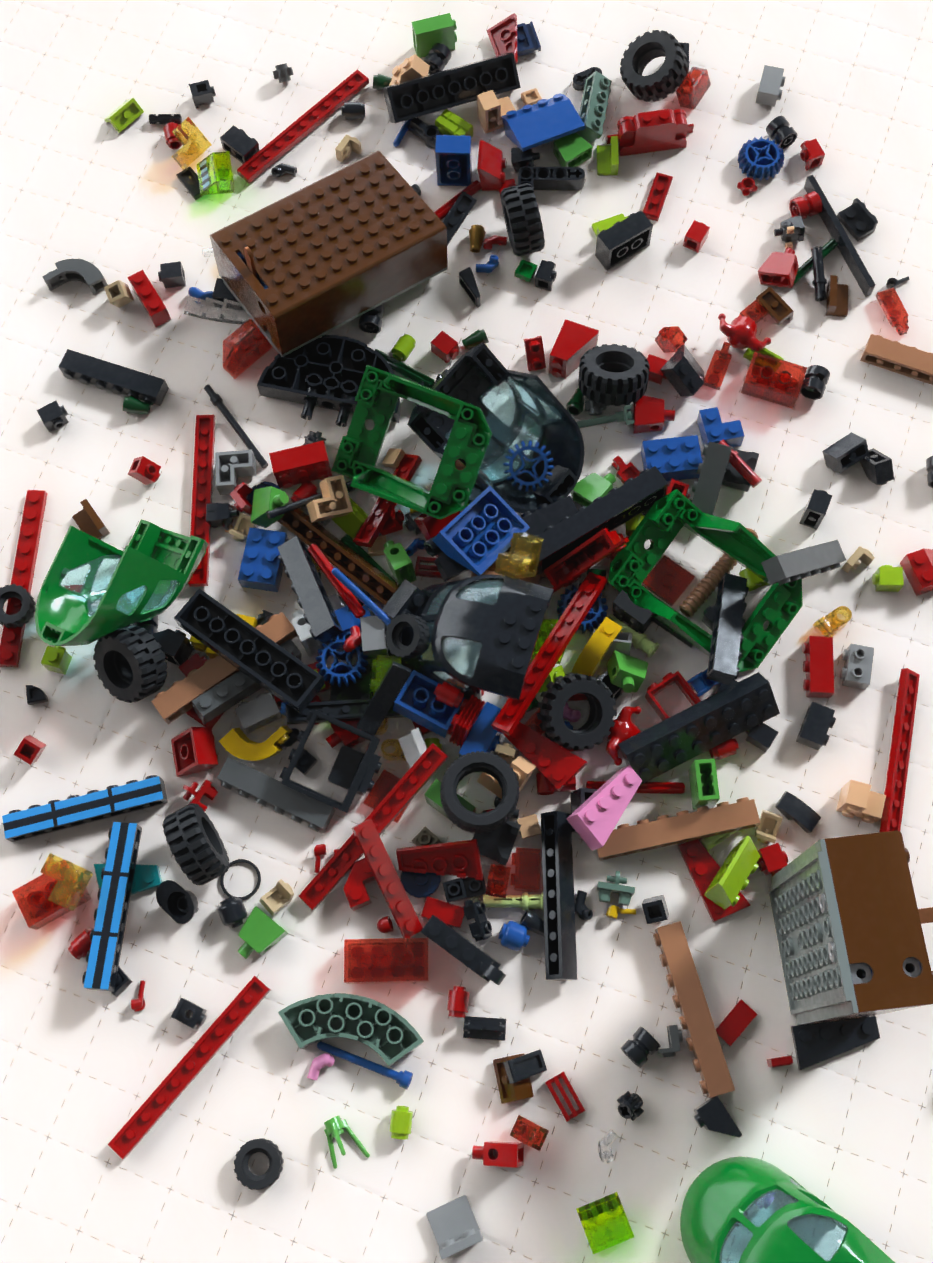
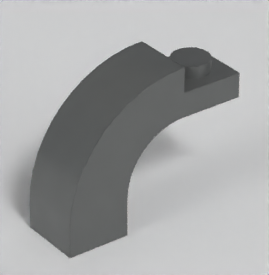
M72 258L54 263L57 269L42 276L50 291L70 281H81L95 295L104 290V287L108 285L101 271L94 264L82 259Z

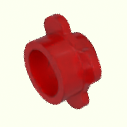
M749 177L744 178L742 182L737 184V188L743 192L744 196H748L751 192H756L758 188L755 185V181Z

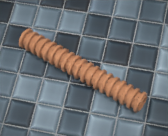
M746 528L758 539V535L754 530ZM723 554L719 561L715 563V566L711 568L712 570H709L708 574L704 576L701 583H698L697 587L693 589L690 596H687L683 604H680L679 609L681 613L687 617H693L697 609H700L701 605L704 604V600H707L708 596H711L712 592L715 591V587H718V583L725 572L730 573L734 568L733 566L737 565V562Z

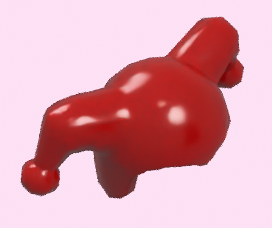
M724 313L719 314V330L727 336V341L733 348H749L755 352H760L766 345L771 343V339L768 337L763 341H759L756 338L757 325L751 318L739 316L731 324H728L725 321L726 315Z
M639 706L623 707L617 719L613 720L615 725L614 728L610 727L609 729L611 734L608 738L606 737L608 741L606 751L617 766L622 764V759L618 757V750L620 751L618 744L641 732L631 722L633 713H641Z

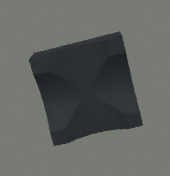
M732 448L755 471L759 453ZM729 463L722 485L748 492L750 484Z
M623 590L614 599L612 604L613 615L620 621L625 620L629 623L628 626L636 632L644 633L652 623L653 612L635 605Z
M370 663L368 666H364L367 672L361 673L363 678H355L356 684L349 681L348 687H346L345 682L342 683L341 687H338L337 682L333 686L331 685L330 701L371 699ZM343 670V671L339 672L338 674H344V673H348V672Z
M508 820L502 827L492 832L474 833L472 840L477 839L480 855L506 866L521 825Z

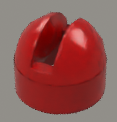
M389 916L382 917L378 921L377 928L381 933L386 934L394 931L393 923Z

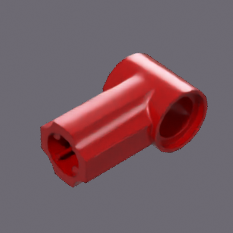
M541 772L537 773V794L552 795L555 792L575 791L576 777L574 776L558 791Z

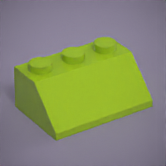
M747 835L731 849L704 896L724 910L730 905L735 906L740 898L738 893L740 890L743 891L750 881L747 879L748 876L753 874L759 866L757 861L760 855L751 837Z

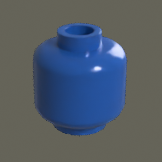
M509 921L507 924L503 923L498 939H500L502 946L519 951L522 946H527L530 935H527V928L524 925Z

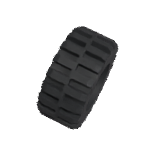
M652 30L651 33L647 31L644 35L637 36L634 42L631 41L628 45L629 48L625 49L623 53L624 58H621L620 74L625 85L637 99L644 100L645 102H651V100L655 102L659 101L660 98H667L668 94H673L676 91L675 88L682 84L681 80L686 76L685 70L688 68L687 56L674 35L664 30ZM658 57H665L664 63L659 70L651 75L642 76L645 67L650 61Z
M524 183L504 188L500 195L501 204L514 255L522 256L541 251L545 247V239L538 203L532 186Z
M617 344L595 346L581 357L578 386L587 399L593 400L597 404H605V406L615 405V407L630 405L631 402L635 403L641 399L647 391L650 365L643 353L637 352L633 347L629 348L627 345L620 346Z
M128 625L98 639L94 648V667L98 672L99 680L103 682L104 688L108 689L112 696H116V699L127 703L138 702L158 692L163 687L168 673L166 671L168 668L167 662H165L166 656L161 650L160 643L155 641V637L149 634L148 630L137 625Z
M568 673L564 677H556L555 683L549 682L546 685L548 690L542 691L540 696L543 699L537 704V708H540V713H537V719L542 721L539 724L541 730L545 731V736L564 748L576 751L593 749L594 744L600 745L604 742L603 737L608 738L611 734L609 731L610 727L614 728L615 725L613 717L617 716V710L613 708L616 702L614 698H610L612 695L611 690L605 688L606 684L588 675ZM577 693H582L587 697L590 704L589 718L579 729L570 730L565 725L563 709L570 697Z
M190 803L165 817L162 826L166 841L181 870L193 884L204 885L228 871L230 863L224 843L214 824L198 804Z

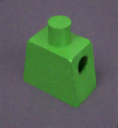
M575 132L556 139L553 153L561 167H577L592 157L593 146Z
M591 473L577 482L571 491L573 501L582 507L591 505L596 498L606 496L613 489L612 484L616 482L615 476L608 473L606 476L601 477L596 473Z
M272 486L255 489L250 522L267 528L281 519L284 514L269 519L266 512L287 504L289 497L286 492Z
M393 540L387 541L384 544L385 549L383 552L398 585L400 586L405 579L410 583L416 581L417 578L412 561L402 544L399 542L395 544Z
M614 650L606 664L611 683L623 688V691L626 693L638 692L645 680L648 662Z
M255 906L238 934L245 942L237 952L245 959L254 950L260 955H264L288 933L260 908Z

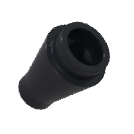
M527 910L523 914L520 924L524 925L528 931L544 936V920L535 911Z

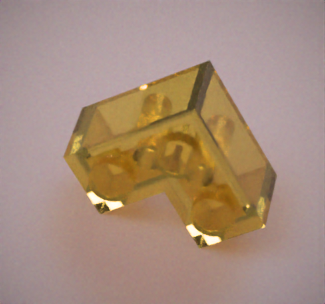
M189 117L172 131L183 145L172 155V158L183 170L212 145Z
M525 532L513 533L510 541V552L498 553L495 573L513 579L536 576L543 538Z
M51 853L40 871L58 880L48 900L72 911L75 910L93 875L92 872Z

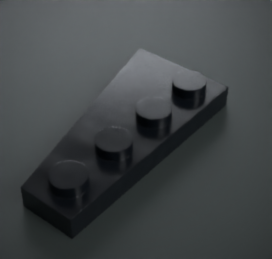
M876 1016L791 1026L798 1070H803L880 1038Z

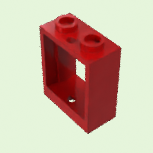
M679 671L674 674L672 672L666 674L662 678L663 681L659 684L656 682L651 684L646 689L647 692L645 694L646 700L662 721L668 719L669 716L654 696L673 683H676L692 706L701 702Z

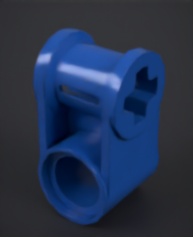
M707 669L687 681L688 684L693 686L698 697L719 683L706 679Z

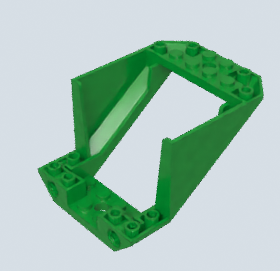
M367 365L355 401L358 402L347 435L342 437L331 471L352 478V487L440 520L465 509L492 436L481 408ZM399 397L455 420L430 491L376 466ZM369 419L374 421V428L372 430H368L365 426L366 421ZM460 458L466 462V467L463 470L457 469L455 465L456 461Z
M676 489L653 504L629 537L626 547L615 556L610 563L608 583L619 592L622 590L626 592L635 605L649 609L653 612V618L709 656L712 635L655 597L641 585L683 526L767 583L769 581L761 563L776 555L741 523L703 513ZM649 539L651 543L650 547L648 549H645L644 543L646 540ZM802 579L791 583L788 582L781 586L778 583L772 584L771 588L747 619L741 630L743 641L739 647V651H741V658L737 665L740 668L739 672L758 668L803 606ZM768 621V628L764 630L763 625Z

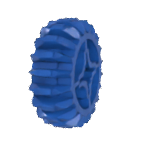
M761 136L759 139L756 137L753 140L748 139L742 145L737 161L739 169H742V174L747 173V177L752 176L753 180L759 178L761 182L763 178L768 181L770 177L774 178L780 172L785 157L780 144H775V140L769 141V137L763 139Z
M532 440L528 441V446H525V442L521 441V448H519L518 444H515V452L512 449L508 450L512 456H505L510 462L503 463V466H509V469L504 470V473H511L507 480L509 481L514 478L515 481L512 483V486H515L518 482L520 483L519 490L522 489L523 485H526L525 490L529 491V486L532 485V489L535 491V484L538 483L539 487L542 488V480L546 483L549 482L545 476L553 475V473L548 472V469H554V465H548V462H552L554 459H547L546 456L550 455L551 452L547 451L544 454L545 445L539 449V442H536L534 447L532 446ZM533 450L540 455L534 459H529L523 451ZM519 455L522 466L514 472V459ZM525 460H529V462L537 460L532 466V471L525 469L520 471L526 465ZM544 460V472L539 477L535 467ZM526 472L533 477L534 481H524L518 476Z
M572 585L571 590L566 588L565 594L560 595L561 600L557 601L559 607L556 609V612L560 613L558 619H560L567 605H569L579 589L575 585ZM602 592L594 602L598 613L594 612V609L591 608L585 617L589 620L582 621L575 634L578 633V630H582L584 635L586 629L592 633L593 627L598 628L599 624L607 617L608 613L606 610H608V605L605 604L606 598H601Z
M344 635L341 640L339 636H336L335 641L331 639L328 641V645L326 643L322 644L324 650L318 649L320 656L316 657V661L319 662L316 664V668L320 669L318 673L324 676L325 682L330 680V685L333 686L337 682L338 687H341L342 683L345 682L346 687H348L349 681L356 684L355 678L362 679L361 673L367 672L364 666L369 665V662L365 660L368 656L363 654L361 644L352 652L337 651L343 648L347 636ZM354 653H356L358 656V661L355 667H353L352 663L350 662L353 658ZM331 655L334 662L331 664L332 667L328 669L327 660ZM343 670L348 672V673H344V674H338L339 672H341V671H343Z

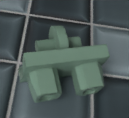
M616 870L615 876L607 875L606 881L614 882V884L598 881L596 890L599 891V902L610 903L611 893L619 894L618 904L629 906L631 897L635 893V887L619 885V883L627 884V878L620 877V871Z

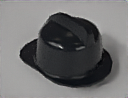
M171 880L163 881L158 885L156 899L159 906L175 922L179 924L188 923L192 919L193 914L199 910L195 894L185 890L178 883Z

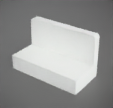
M419 728L411 730L412 733L398 739L409 768L428 749Z

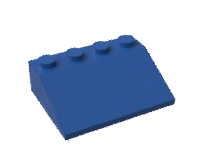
M561 93L555 94L553 98L539 100L534 105H525L520 110H512L507 112L506 115L501 116L505 136L522 151L586 129L570 99Z
M489 486L443 528L432 541L447 556L480 576L530 527Z

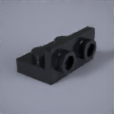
M858 198L853 200L851 206L837 214L839 221L857 242L872 234L878 224L875 215L871 214L866 205Z

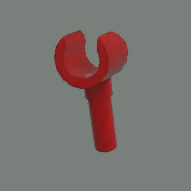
M325 844L314 847L316 859L314 873L320 872V856L327 854Z
M140 981L138 999L131 1000V1008L135 1012L143 1010L146 1006L143 995L146 981Z

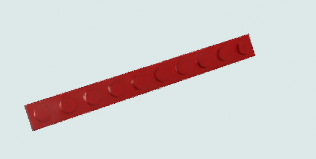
M357 69L237 169V174L247 183H251L343 106L344 102L349 101L368 85L369 78Z
M196 415L190 536L201 538L209 545L196 571L188 582L189 587L208 586L211 525L206 522L207 504L212 503L215 415Z
M27 490L11 585H20L30 594L48 494L45 490ZM18 598L8 599L6 614L14 615L20 611L22 604ZM25 624L14 629L3 626L0 643V667L19 666Z
M591 572L588 573L529 665L519 701L508 698L492 723L494 730L511 736L607 583L606 577Z
M908 668L901 669L884 792L886 798L879 833L901 830L920 674Z
M432 743L364 821L372 819L380 836L447 760L448 756ZM354 833L299 894V897L312 910L319 906L353 867L354 863L362 857L363 852Z
M256 976L249 981L108 1143L122 1159H125L271 991Z

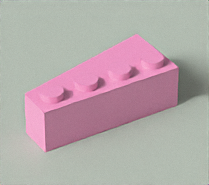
M630 765L618 770L566 818L592 851L604 846L642 782V779Z

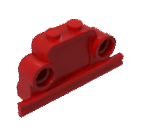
M683 109L642 112L634 115V117L625 116L619 119L617 122L618 134L607 135L606 143L610 144L611 136H618L620 157L686 148L687 133L693 132L694 124H687L686 112Z
M605 528L546 568L544 573L553 585V588H551L554 589L553 593L579 580L582 573L607 556L611 557L626 547V543L629 542L628 538L621 540L616 530L609 532Z

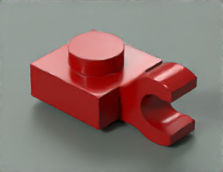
M620 456L612 460L613 463L611 465L618 470L616 476L623 484L629 478L639 476L640 471L631 462L626 465Z

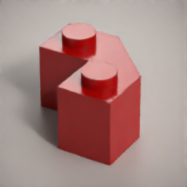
M366 858L354 863L343 888L350 908L353 911L372 903L365 884L376 879Z

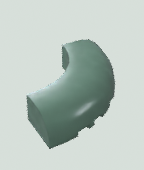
M346 993L316 995L297 1001L278 1012L300 1049H305L316 1042L326 1039L347 1038L369 1046L391 1067L424 1042L416 1029L396 1011L378 1001L359 995Z

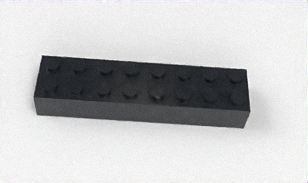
M505 53L383 87L382 90L390 122L399 123L476 101L477 95L483 92L493 90L495 95L521 87L514 53Z
M656 466L651 469H644L636 478H629L621 487H614L606 496H600L591 505L579 508L576 514L571 517H564L556 526L551 525L539 536H532L526 545L527 560L538 575L543 573L546 568L601 530L607 528L611 532L652 507L656 501L665 496L668 482Z
M200 588L174 617L179 627L299 714L304 711L325 685L323 676Z
M758 672L622 741L618 746L626 765H630L642 779L640 784L642 785L780 714L769 681Z

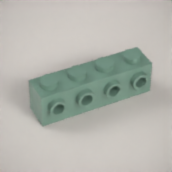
M597 71L586 79L579 116L586 129L576 132L590 143L599 139L603 134V124L609 104L608 98L611 93L612 81Z

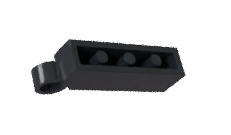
M432 915L422 929V934L487 982L491 980L495 984L500 985L506 977V974L499 969L501 963L436 915Z

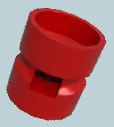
M813 191L805 194L803 197L800 196L792 199L789 203L790 213L792 217L801 216L802 220L806 219L807 215L812 217L821 213L822 201L817 192Z

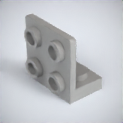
M466 1195L426 1213L442 1260L483 1241L482 1233Z

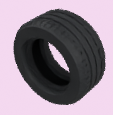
M476 751L458 757L457 760L450 764L442 778L440 799L443 811L454 825L467 832L483 834L484 832L488 833L497 830L511 818L516 809L519 799V782L516 773L503 758L493 753ZM483 772L491 775L498 781L502 789V800L495 809L487 813H474L461 805L456 789L459 782L471 773Z

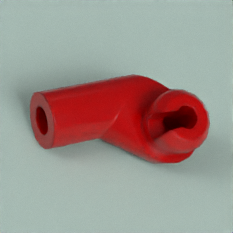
M496 235L488 237L483 241V249L491 250L492 244L506 246L508 237Z

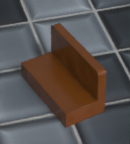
M830 275L826 285V316L847 317L848 285L837 284L838 276Z
M771 286L756 297V301L779 325L786 319L789 322L793 320L794 311Z
M84 499L81 501L80 504L84 509L74 514L72 518L81 531L99 540L110 532L88 500Z
M524 1053L493 1060L501 1104L534 1096L530 1077L510 1084L503 1063L525 1055Z

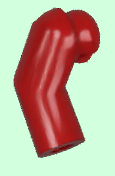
M358 626L350 628L351 636L344 642V651L352 652L362 643L361 632Z

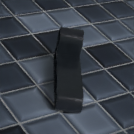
M526 166L520 168L518 172V185L528 183L532 186L533 190L579 191L584 187L585 171L580 167Z

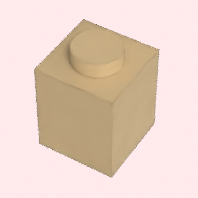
M120 280L104 287L109 302L112 305L120 308L134 301L128 284Z

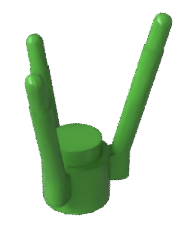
M340 1115L324 1122L326 1127L324 1132L327 1136L334 1169L337 1168L332 1138L336 1139L341 1154L344 1156L346 1152L340 1135L344 1133L343 1129L346 1130L361 1152L367 1158L370 1157L366 1148L348 1126L346 1119L341 1120Z

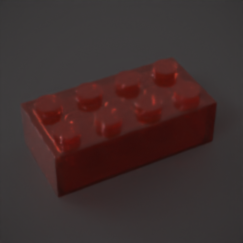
M428 938L344 939V983L430 982Z

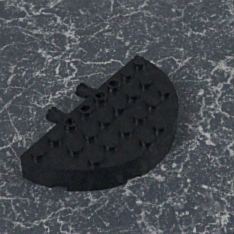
M323 335L321 338L304 345L284 357L278 353L274 357L273 362L266 366L262 372L257 387L260 396L304 404L300 416L305 420L307 416V420H312L315 407L339 411L335 424L341 427L343 423L342 427H346L349 415L354 414L358 402L355 401L366 366L369 365L394 374V371L378 351H374L364 342L346 336ZM400 397L391 422L399 423L401 415Z

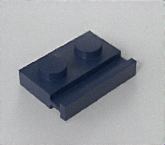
M533 22L517 24V55L522 56L534 53L536 50L538 52L541 51V45Z

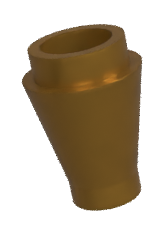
M472 225L469 230L470 251L474 253L480 252L486 234L485 228L481 225Z

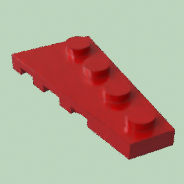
M521 722L517 724L511 736L503 734L536 766L558 791L588 764L584 759Z
M477 839L397 848L396 850L399 871L424 874L429 872L437 873V875L441 876L446 874L455 875L458 878L472 877L475 880H483Z
M699 840L678 845L679 852L712 922L751 906L741 892L738 893L740 898L735 906L730 905L725 910L704 896L721 867Z

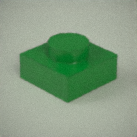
M521 259L514 272V276L531 282L538 269V265Z

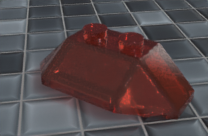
M248 319L223 340V369L234 379L273 348L252 319Z

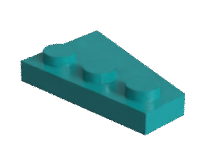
M94 864L99 888L102 887L101 872L106 864ZM136 864L131 895L158 887L162 882L158 865Z

